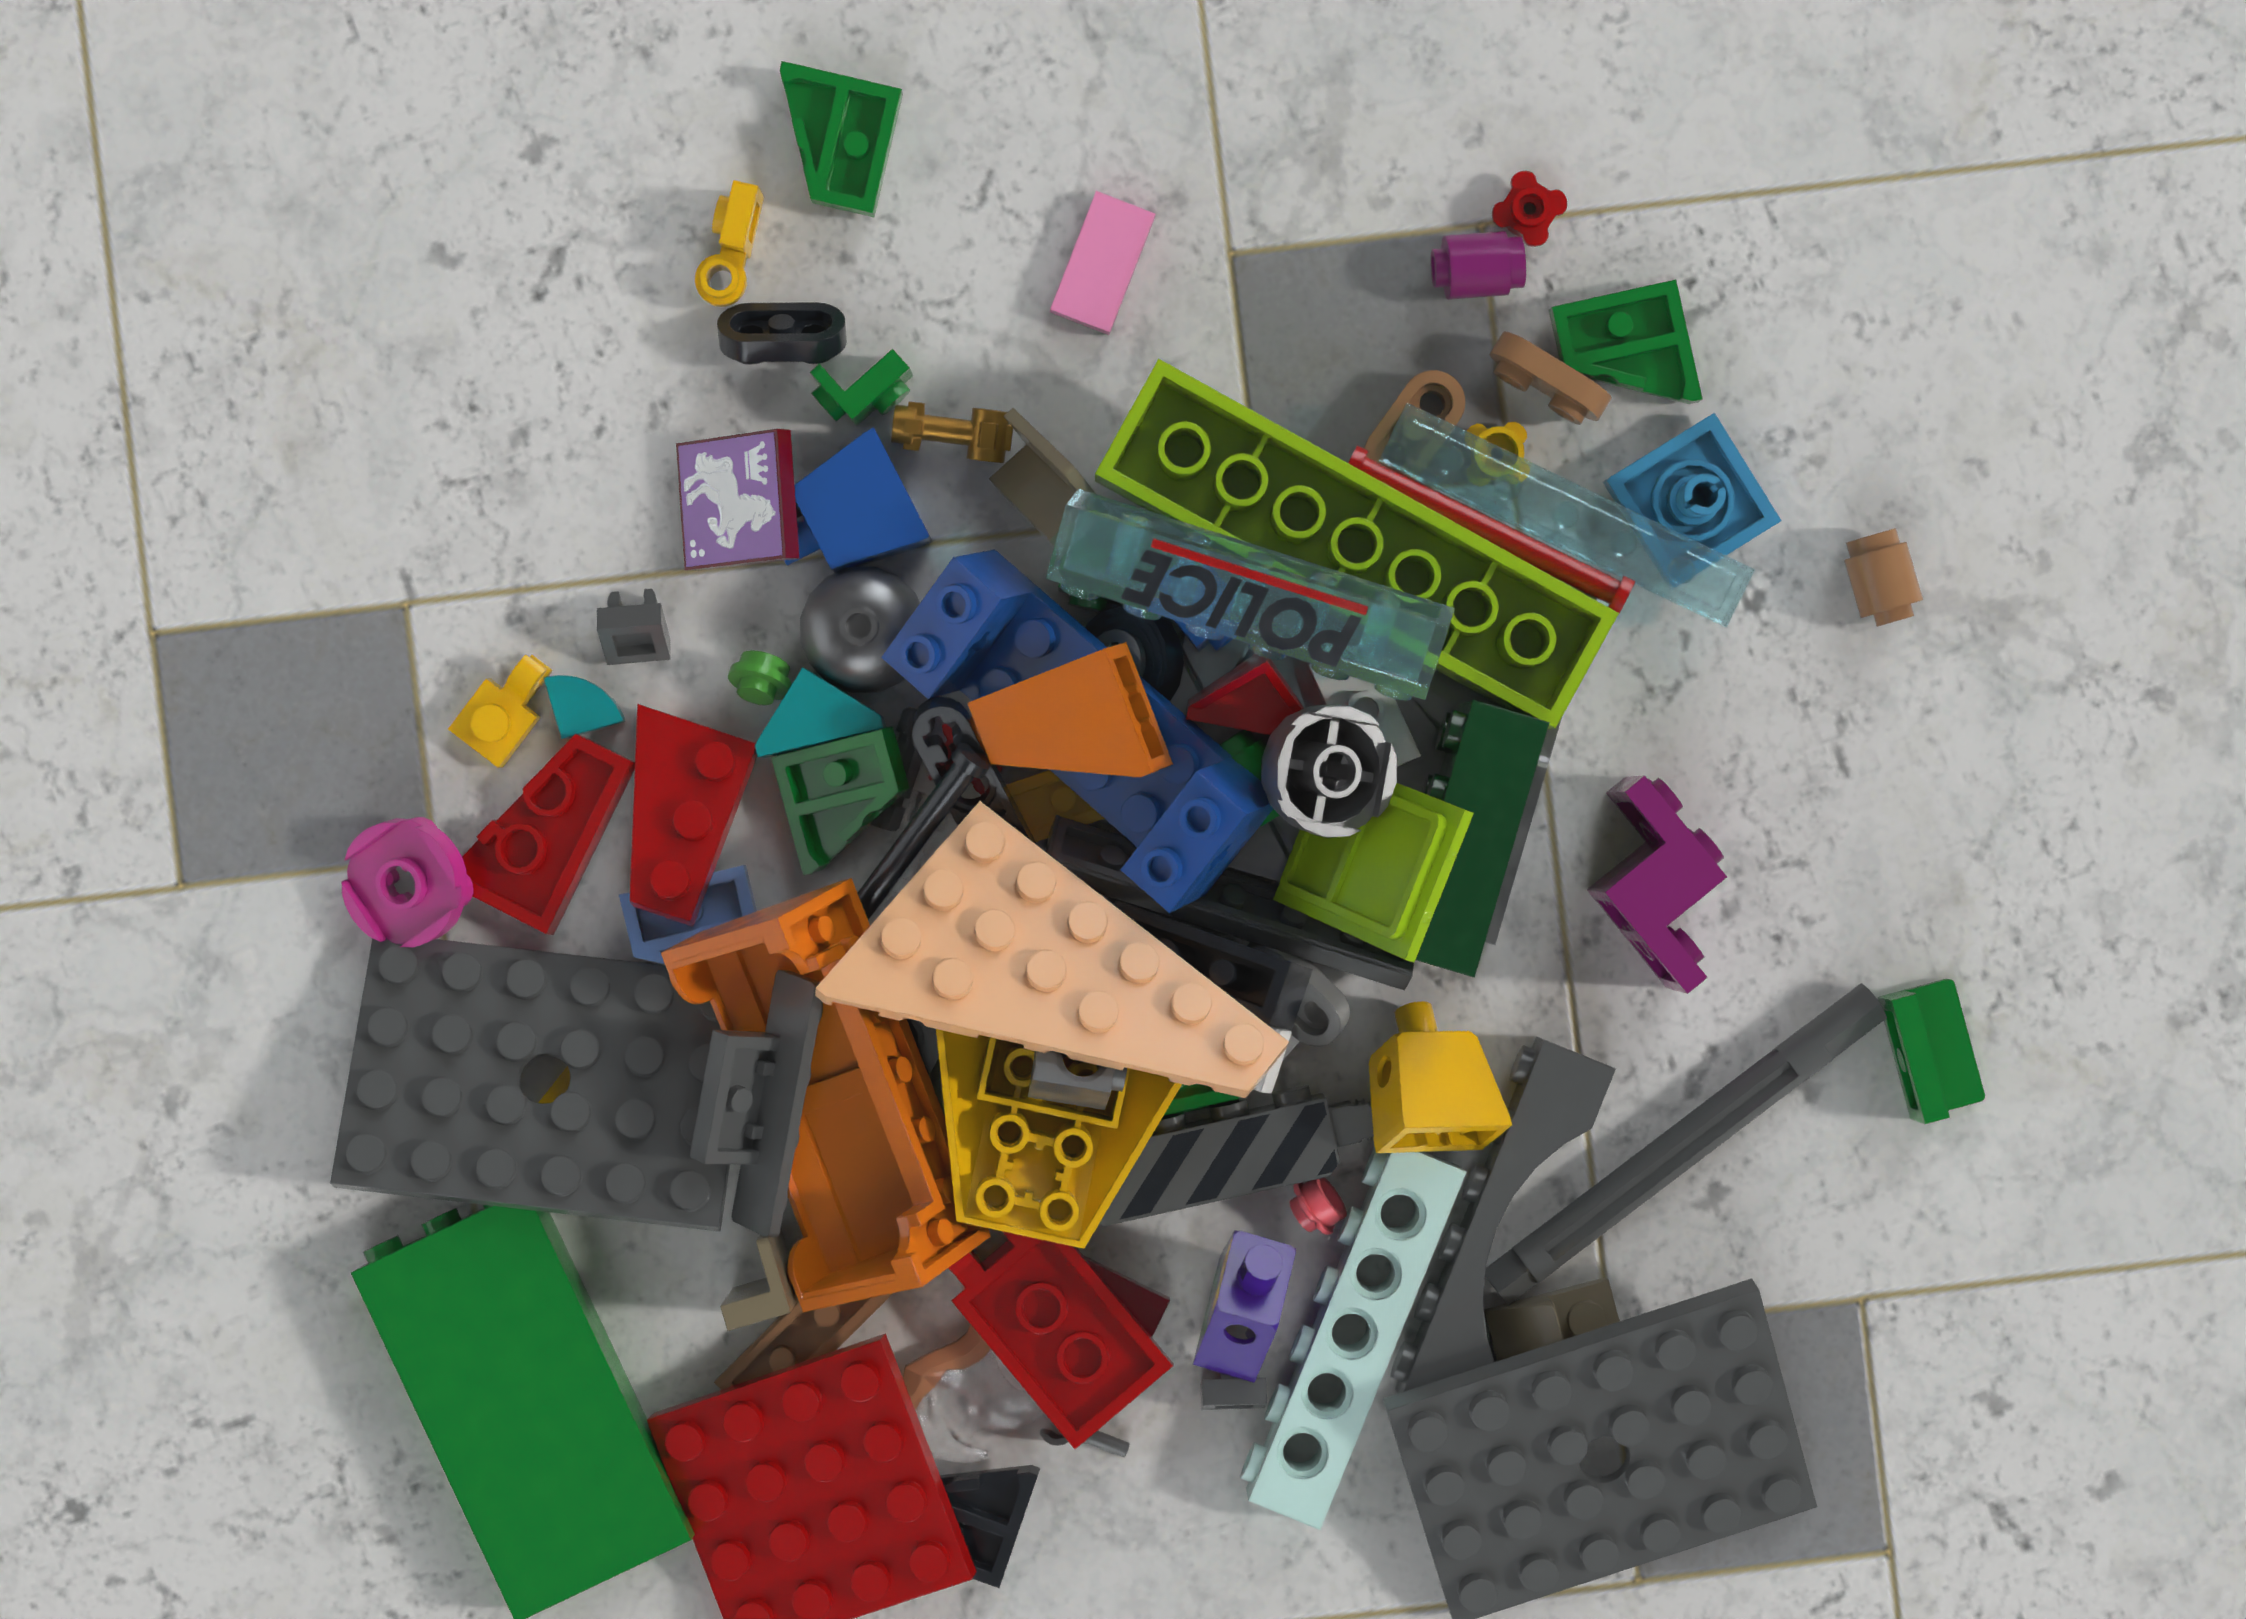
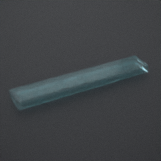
M1409 403L1405 404L1378 462L1620 578L1623 576L1635 580V585L1726 628L1755 569Z

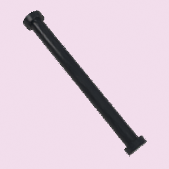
M967 743L958 744L951 754L953 763L857 892L868 921L974 778H983L990 769V761L977 748Z

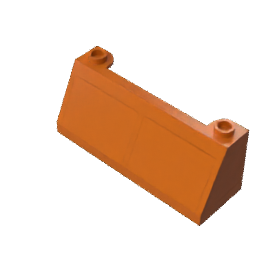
M849 878L701 931L661 952V956L669 973L671 984L677 993L691 1004H702L710 1001L721 1030L765 1032L776 972L778 970H789L821 982L870 927L853 880ZM822 1002L823 1013L818 1024L814 1045L811 1078L806 1089L799 1126V1142L794 1153L787 1191L789 1202L803 1235V1238L798 1240L790 1250L787 1274L803 1312L923 1287L991 1237L988 1228L956 1222L946 1120L907 1019L899 1021L878 1016L879 1012L832 1002V1005Z

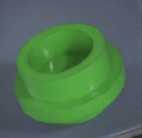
M750 650L743 652L739 662L732 664L728 673V680L737 688V694L742 699L757 705H771L774 700H782L792 685L791 680L788 678L790 666L781 658L762 651Z

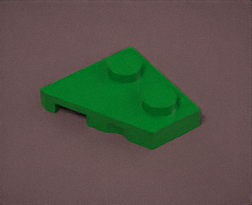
M1676 279L1557 305L1548 310L1559 360L1589 379L1686 404L1698 403L1703 400Z

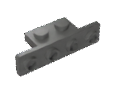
M778 970L776 972L765 1032L712 1031L690 1151V1158L703 1164H741L731 1215L732 1220L762 1236L770 1235V1237H777L780 1234L783 1213L788 1202L789 1180L795 1149L799 1142V1126L806 1089L811 1078V1062L818 1024L823 1013V1003L815 996L816 987L820 982L789 970Z

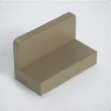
M1012 408L1004 415V418L1026 445L996 471L989 480L1063 554L1110 510L1078 470L1022 415Z
M782 1228L777 1237L759 1235L756 1240L766 1278L733 1287L721 1304L720 1308L727 1331L791 1313L798 1298L787 1274L789 1251Z

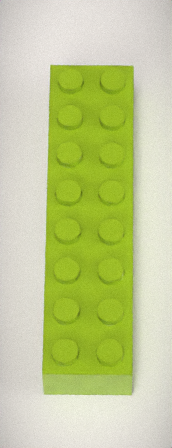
M1161 359L1157 360L1095 472V482L1258 572L1368 606L1366 615L1303 596L1345 620H1348L1350 615L1362 618L1357 627L1507 710L1550 722L1548 730L1557 727L1619 615L1618 612Z

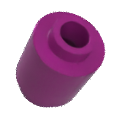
M1505 231L1444 235L1441 249L1431 250L1432 284L1434 288H1444L1447 300L1509 295L1510 289L1524 288L1526 254L1521 236L1508 237Z

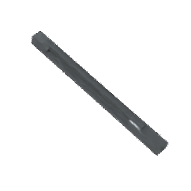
M1860 983L1490 1264L1485 1271L1487 1280L1506 1305L1509 1306L1887 1019L1881 1003L1864 984Z

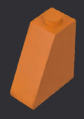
M1127 642L1104 648L967 703L972 714L970 718L972 729L981 747L987 753L990 764L1129 777H1143L1173 765Z

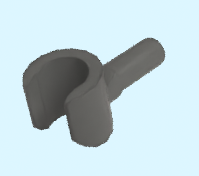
M1045 1428L1040 1430L1043 1440L1051 1445L1059 1446L1068 1442L1064 1436L1058 1435L1052 1430ZM1096 1431L1083 1443H1088L1121 1457L1126 1456L1130 1445L1129 1442L1101 1431Z

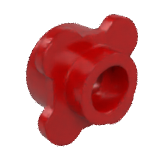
M1520 171L1511 178V190L1505 200L1494 205L1492 220L1497 227L1507 228L1512 234L1518 237L1521 236L1527 246L1538 247L1547 241L1549 237L1548 227L1555 216H1560L1566 211L1567 198L1562 191L1557 189L1550 191L1537 183L1536 176L1532 172ZM1527 203L1533 204L1535 206V213L1531 215L1524 212V205Z

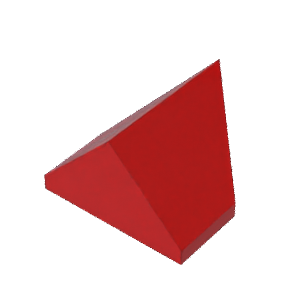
M1261 649L1189 698L1186 707V719L1271 735L1287 716L1304 709V707L1264 649Z

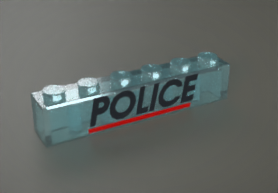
M1081 489L1075 492L1065 506L1045 578L1061 583V589L1071 596L1087 600H1095L1099 596L1123 603L1124 610L1134 616L1149 620H1157L1164 616L1186 623V629L1199 637L1211 640H1220L1224 636L1248 643V648L1259 656L1273 660H1283L1286 656L1302 660L1311 663V668L1324 677L1335 680H1347L1349 676L1375 684L1374 688L1379 693L1397 700H1411L1413 696L1426 700L1455 608Z

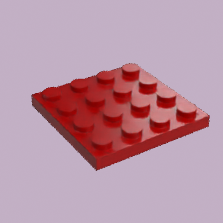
M886 1333L653 1413L647 1419L671 1485L695 1533L692 1539L723 1619H854L970 1581L977 1572Z

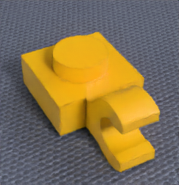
M525 654L510 673L504 687H501L491 678H486L449 726L448 730L496 767H504L541 718V716L526 705L544 684V678L549 677L553 670L534 655L529 657Z

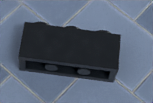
M1116 900L1114 906L1264 1023L1292 1031L1313 969Z

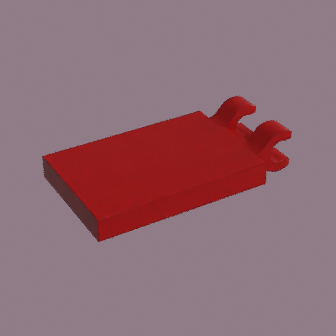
M1003 1232L1008 1240L984 1261L981 1262L975 1251L972 1250L948 1268L965 1287L951 1301L1071 1446L1076 1449L1171 1369L1174 1363L1077 1247Z

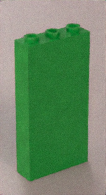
M483 1205V1209L461 1219L457 1208H454L421 1224L426 1236L403 1246L399 1235L365 1250L363 1254L368 1263L351 1272V1275L513 1619H526L691 1541L695 1533L671 1485L647 1423V1417L550 1212Z

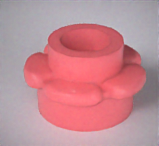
M1324 1177L1293 1185L1294 1193L1297 1196L1291 1199L1289 1203L1294 1216L1301 1226L1308 1232L1318 1229L1325 1235L1332 1234L1335 1224L1347 1216L1345 1205L1332 1184Z

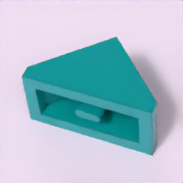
M802 667L755 743L757 757L767 758L886 728V723L883 716Z

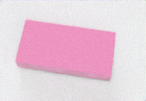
M1096 191L1053 300L1050 313L1110 335L1154 222L1155 213Z

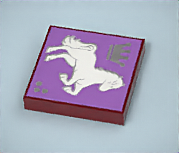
M770 429L676 443L685 571H703L800 559L791 430Z

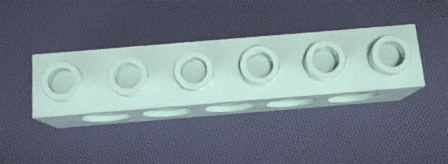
M1375 1148L1373 1149L1361 1179L1362 1183L1370 1186L1361 1209L1353 1206L1349 1208L1338 1234L1337 1242L1345 1245L1336 1268L1326 1265L1315 1289L1313 1301L1321 1304L1312 1328L1302 1324L1292 1345L1289 1360L1297 1363L1289 1385L1287 1387L1278 1383L1269 1401L1264 1419L1273 1422L1264 1446L1253 1443L1243 1465L1240 1478L1248 1481L1246 1492L1250 1502L1316 1529H1321L1466 1175V1171L1461 1166L1428 1152L1376 1153ZM1394 1195H1406L1412 1198L1415 1210L1412 1219L1401 1227H1390L1384 1224L1381 1219V1209L1384 1202ZM1372 1254H1379L1388 1258L1391 1268L1389 1276L1383 1283L1376 1286H1367L1357 1280V1267L1363 1258ZM1357 1314L1366 1320V1332L1362 1339L1350 1345L1341 1344L1334 1340L1332 1329L1335 1322L1343 1315ZM1330 1373L1339 1377L1343 1384L1342 1390L1334 1401L1318 1403L1308 1396L1309 1384L1316 1376ZM1298 1433L1310 1434L1318 1440L1317 1452L1311 1459L1305 1462H1294L1283 1453L1287 1440Z

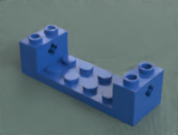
M993 549L953 557L881 658L927 699L961 691L973 701L1108 647L998 551ZM1140 676L1173 765L1143 777L1061 770L1050 771L1137 847L1120 870L1168 913H1171L1208 893L1271 813L1273 807L1268 801L1261 781L1232 759L1233 756L1193 721L1187 720L1186 715Z

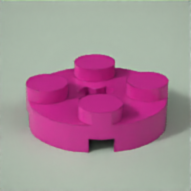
M425 817L411 819L395 818L367 828L353 840L344 861L350 859L347 868L348 879L341 881L342 897L345 906L356 925L366 935L379 942L388 939L395 944H403L400 947L413 948L433 941L446 934L457 923L463 907L471 901L473 895V883L466 874L465 864L457 847L444 832L437 828L432 820ZM398 866L405 872L409 871L415 881L414 895L410 892L399 894L396 891L394 884L400 879L399 873L396 870Z

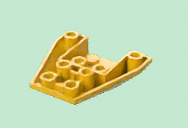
M936 1029L956 1222L1084 1249L1182 1084L1168 1081L1169 1077L1127 1068L1123 1092L1111 1090L1105 1110L1029 1098L1027 1096L1035 1051L1024 1049V1045L983 1035L975 1038ZM1068 1056L1063 1059L1068 1071L1076 1076H1090L1097 1071L1095 1064L1073 1060Z

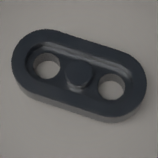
M743 303L728 308L717 320L719 347L722 353L730 359L748 365L762 362L820 364L840 354L847 343L844 314L838 308L826 303Z

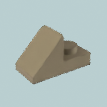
M1606 1277L1517 1300L1509 1306L1502 1304L1484 1309L1497 1361L1620 1321L1610 1283Z

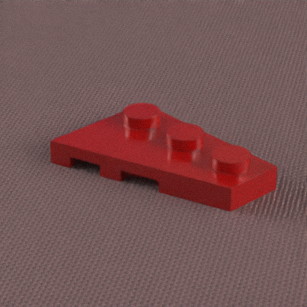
M637 704L629 900L633 907L692 927L694 926L757 759L754 742Z
M574 734L522 788L523 794L497 821L492 820L476 836L478 840L462 856L466 874L473 883L472 897L545 934L554 935L635 770V762L584 736Z

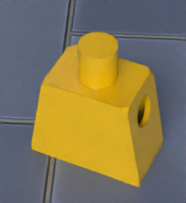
M1412 1002L1397 1008L1394 1015L1399 1033L1391 1036L1371 1055L1368 1064L1373 1138L1376 1153L1483 1150L1510 1128L1512 1122L1478 1037L1470 1031H1438L1432 1005L1429 1002Z

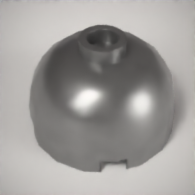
M848 567L827 576L809 594L800 616V643L809 664L828 683L852 693H878L901 683L904 677L881 657L920 604L916 593L897 575L877 567Z
M1314 705L1287 716L1271 733L1261 758V783L1273 809L1290 825L1321 837L1351 836L1361 831L1357 828L1365 825L1372 816L1379 817L1388 807L1397 783V756L1392 743L1385 741L1382 731L1376 726L1380 724L1371 715L1345 705Z

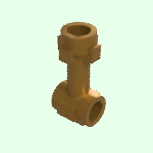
M909 401L908 406L895 405L891 443L904 444L903 449L914 451L920 450L922 440L968 446L966 459L1004 463L1006 451H1011L1013 428L1004 418V415L1008 413L1005 411L972 408L971 420L925 415V403Z

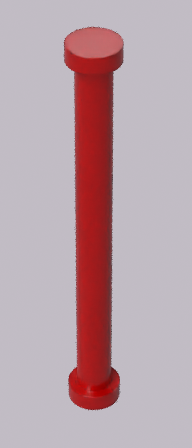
M1358 445L1356 446L1348 462L1350 465L1547 574L1608 603L1609 608L1620 614L1635 584V580L1623 576L1620 581L1368 458L1369 450Z

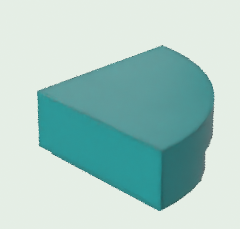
M566 675L544 678L561 739H569L574 734L582 735L626 722L616 701L596 684L582 678Z

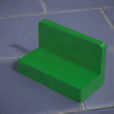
M1942 979L1878 997V1001L1881 1003L1887 1016L1884 1023L1910 1119L1923 1124H1929L1950 1118L1949 1110L1984 1100L1985 1093L1956 985L1953 980Z

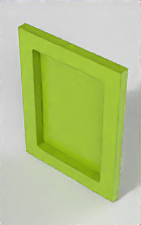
M1396 783L1389 805L1379 817L1372 816L1365 825L1357 828L1361 831L1351 836L1321 837L1300 829L1273 900L1414 963L1474 813Z

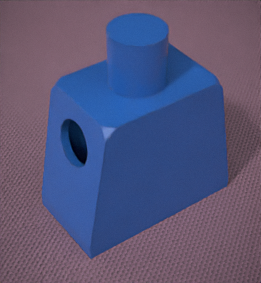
M874 427L864 432L795 484L796 503L803 514L797 518L800 559L821 549L831 570L836 573L848 567H858L925 546L932 542ZM800 559L784 560V562L789 566Z

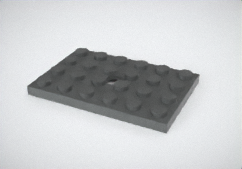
M372 938L330 1184L334 1188L721 1232L730 1164H703L690 1158L712 1031L721 1030L710 1001L702 1004H691L685 1001L672 986L665 965L435 939L413 948L400 947L403 944H395L388 939L379 942ZM553 1056L559 1058L568 1066L570 1071L569 1087L554 1102L546 1104L533 1102L521 1090L520 1077L522 1071L530 1061L537 1057Z
M1752 1278L1383 1398L1452 1619H1477L1817 1507L1762 1298ZM1614 1437L1619 1444L1627 1446V1456L1623 1465L1612 1474L1593 1476L1583 1471L1580 1467V1462L1588 1453V1444L1597 1438Z

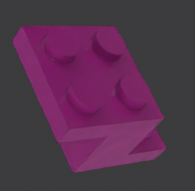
M1645 775L1625 777L1607 791L1606 794L1643 838L1645 843L1589 887L1587 891L1663 985L1668 989L1688 994L1708 978L1697 965L1705 957L1685 931L1681 928L1675 931L1668 925L1727 878L1717 865V863L1724 859V856L1717 845L1702 829L1698 828L1693 832L1678 817L1676 813L1683 808V805L1663 780L1657 778L1652 782Z

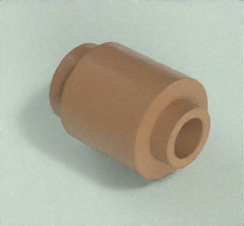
M1896 528L1847 542L1846 545L1850 558L1845 559L1844 562L1860 617L1874 615L1876 626L1878 627L1914 616L1911 604L1922 601L1923 597L1907 542L1900 543Z

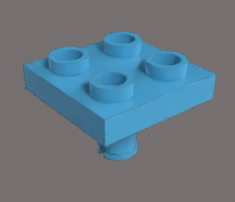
M1715 412L1603 481L1606 489L1669 590L1782 521Z

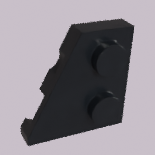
M1025 1465L940 1475L977 1571L973 1577L974 1580L1000 1588L1040 1471L1039 1467Z

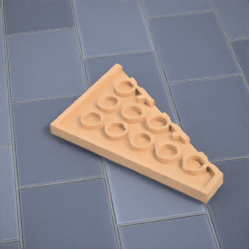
M981 801L977 803L820 982L815 991V996L828 1005L836 1002L879 1012L878 1016L899 1021L904 1019L920 1021L924 1026L975 1038L983 1035L1024 1045V1049L1042 1053L1050 1051L1059 1052L1067 1055L1070 1059L1122 1071L1125 1067L1169 1077L1168 1081L1188 1086L1193 1084L1206 1085L1215 1092L1247 1098L1286 1050L1289 1043L1288 1040Z

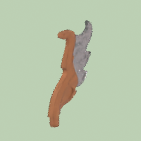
M971 1324L968 1331L957 1341L933 1350L905 1365L903 1380L934 1459L942 1458L953 1463L967 1464L982 1461L988 1458V1450L974 1447L971 1444L972 1437L978 1431L995 1427L1011 1430L1025 1427L1038 1420L1043 1413L1026 1391L1017 1389L1005 1378L994 1352Z

